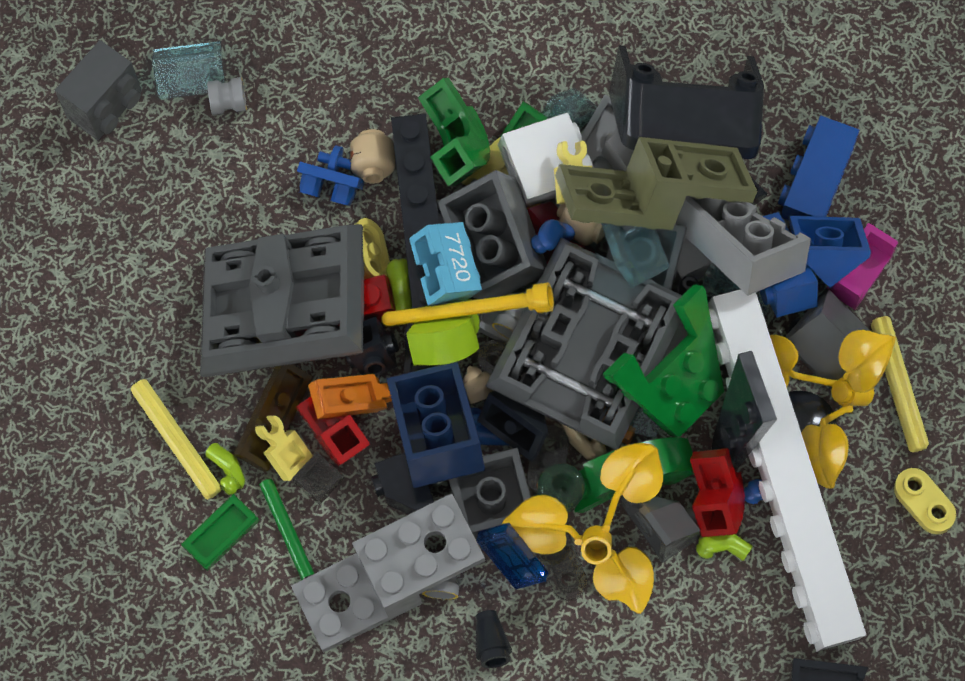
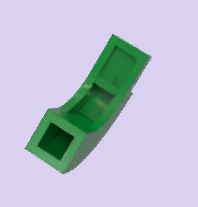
M442 78L420 95L418 99L442 138L444 147L430 156L449 187L460 184L488 163L490 145L484 126L473 106H466L449 78Z
M668 437L640 442L651 444L658 448L663 468L662 485H673L694 474L690 461L693 452L688 438ZM612 452L584 463V469L564 479L575 513L587 512L613 497L615 491L606 488L600 480L602 465Z

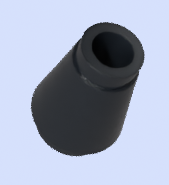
M486 610L478 613L475 616L476 658L481 661V666L484 668H497L508 664L511 660L512 648L495 610Z

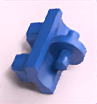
M338 145L334 146L331 154L319 152L317 161L328 164L327 169L304 162H299L297 172L302 173L300 193L319 198L325 179L335 182L330 201L347 206L351 205L357 189L362 190L365 182L361 178L338 172L340 168L351 170V160L343 158L344 148Z

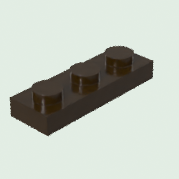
M294 364L275 367L233 455L260 471H269L271 463L263 452L270 447V444L257 435L255 427L264 426L267 432L270 433L272 425L266 417L277 416L283 423L285 433L295 416L296 406L301 403L313 376Z

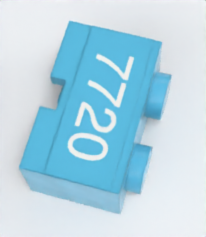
M463 222L426 225L409 238L416 265H423L425 276L420 280L428 306L466 301L482 290L480 275L474 263L470 240L466 234Z

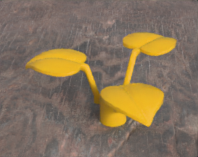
M856 330L849 333L841 343L838 356L839 364L846 373L838 380H831L793 371L792 369L798 361V351L795 345L786 337L770 335L786 387L789 384L790 377L831 386L833 399L842 406V408L823 417L820 420V426L808 425L801 433L817 483L825 488L834 489L836 479L846 463L849 447L847 436L842 428L836 424H829V422L845 413H852L853 406H867L872 402L874 387L880 381L889 363L896 337L868 330Z
M634 443L612 452L602 465L600 480L606 488L615 491L602 526H591L585 530L583 535H579L572 526L565 525L568 519V512L559 500L547 495H536L523 501L503 520L501 527H507L514 531L516 538L528 550L539 554H554L561 551L566 545V532L574 538V543L581 545V554L585 561L596 565L593 572V583L599 594L607 600H619L625 603L632 611L641 614L652 594L654 583L653 565L649 557L637 547H626L617 554L612 549V536L609 532L621 495L631 503H644L653 499L662 487L663 468L658 448L651 444Z

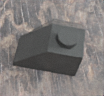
M622 495V507L662 563L699 539L700 529L698 528L694 511L690 507L684 509L679 501L654 497L644 503H631Z

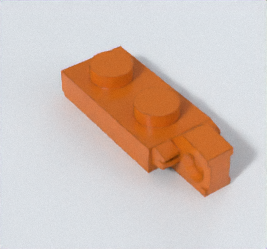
M375 374L317 379L308 385L318 419L347 416L349 414L376 413L387 408L386 403L392 402L388 383L380 384L379 378Z

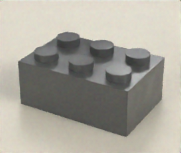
M495 170L437 201L444 223L463 222L466 234L470 240L472 256L480 275L482 287L480 292L472 296L473 298L484 299L506 296L541 278L547 262L544 254L535 252L531 246V239L536 235L516 178Z

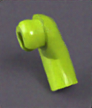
M403 258L393 259L388 263L386 274L392 288L395 309L412 308L407 260Z
M218 443L211 444L207 448L205 455L223 469L226 476L220 480V486L228 495H233L238 489H242L245 483V477L236 456Z
M736 534L710 537L700 536L699 543L696 545V551L702 558L710 559L714 553L727 550L744 561L753 546Z

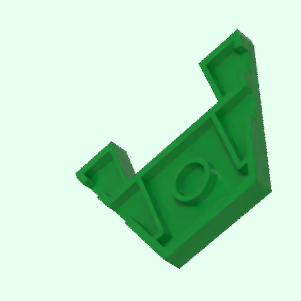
M693 285L673 304L687 331V336L646 377L635 356L623 353L603 373L607 381L616 384L622 390L621 393L625 397L635 401L643 408L642 412L669 436L678 438L724 393L706 290L704 286Z

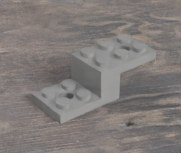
M451 493L353 542L352 544L356 550L355 554L291 585L324 653L423 604L419 594L486 560ZM432 535H441L446 539L444 549L438 553L429 552L425 548L426 540ZM337 594H346L350 597V605L343 612H335L330 608V601Z

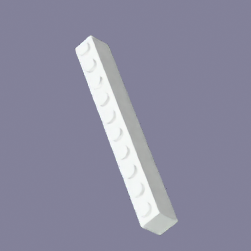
M740 289L713 296L708 306L712 328L718 340V343H716L718 360L721 365H726L729 375L726 378L727 389L738 354L752 351L777 417L776 422L749 454V459L754 468L758 467L762 481H759V490L765 503L769 502L773 516L770 517L773 534L776 538H781L784 551L781 552L783 566L787 573H792L795 582L792 593L799 609L803 608L807 620L804 623L806 638L809 644L815 645L816 652L859 640L866 636V632L757 294L755 292L747 296Z

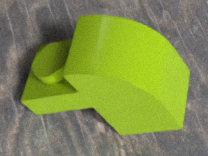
M478 314L414 323L406 333L413 365H445L460 361L475 353L479 349L476 335L480 326Z

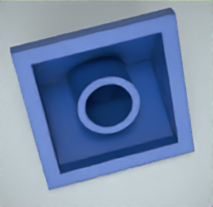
M789 216L792 234L796 236L801 232L811 238L807 265L829 288L870 258L871 250L860 218Z

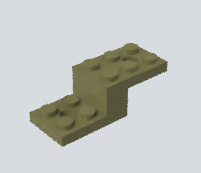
M646 137L638 138L626 171L559 164L555 174L571 220L582 223L596 222L615 226L645 227L651 230H673L686 196L696 199L711 198L728 202L753 203L758 192L738 148Z

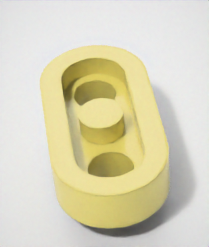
M362 218L354 225L361 224L363 226L364 279L384 274L387 276L386 268L390 260L384 234L373 220Z
M909 468L898 475L894 484V493L919 525L931 534L947 532L955 522L956 510L946 495L920 469ZM908 482H918L920 489L917 491L911 490L908 487ZM938 508L942 510L944 517L941 519L935 518L932 515V509Z

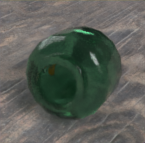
M556 463L548 466L541 473L537 483L536 495H547L556 498L566 507L569 513L580 505L585 493V480L582 473L576 467L567 463Z

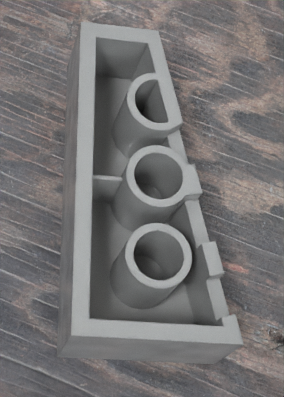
M686 196L675 224L687 227L685 237L747 296L805 272L811 238L801 232L795 236L785 230L786 224L775 217L771 220L766 219L756 213L757 207L749 202H728L711 198L696 199Z

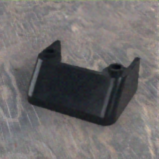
M618 46L609 96L620 140L625 147L634 150L638 138L646 137L738 148L742 159H753L758 155L762 138L764 83L754 56H747L744 71L732 75L729 79L728 87L662 82L660 73L652 65L647 63L630 64L626 46Z

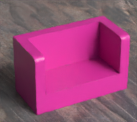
M870 223L864 228L871 250L870 258L831 288L828 286L826 288L841 302L856 310L887 266L898 245L897 240Z

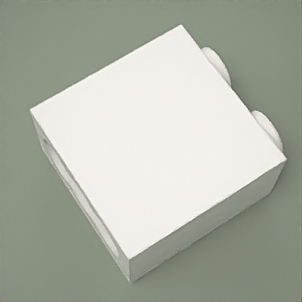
M569 113L504 133L498 143L500 153L509 175L517 180L526 208L556 198L554 168L558 167L559 164H563L557 156L556 149L558 143L567 141L569 153L575 155V143L582 141L580 130L575 122L572 123ZM586 154L584 159H582L583 166H592L594 168L589 155Z

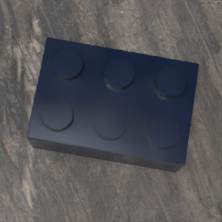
M458 362L387 378L413 488L485 471L481 445Z

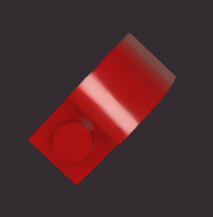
M311 396L296 406V409L314 433L318 443L336 465L343 464L370 445L350 414L347 416L318 419Z
M728 448L693 452L690 461L699 493L692 507L701 537L737 534L743 520L745 508V494L741 472H735Z

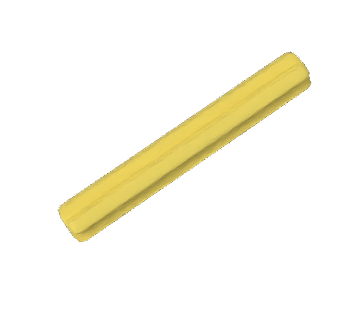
M888 316L872 320L871 328L873 332L896 337L891 319ZM896 338L885 374L910 452H918L926 449L929 442Z
M142 379L131 387L132 394L204 498L208 500L221 492L220 484L146 379Z

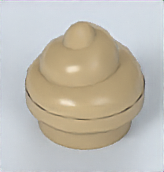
M468 366L467 374L463 378L470 404L486 399L488 394L494 391L486 387L491 375L487 372H482L481 369L475 366Z

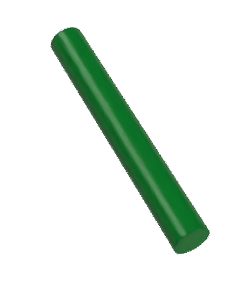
M273 479L262 481L259 486L301 580L315 573Z

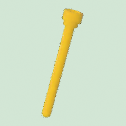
M550 283L534 284L533 288L527 289L526 293L390 311L383 314L382 322L386 326H394L526 307L530 311L536 310L537 313L553 311L554 298Z

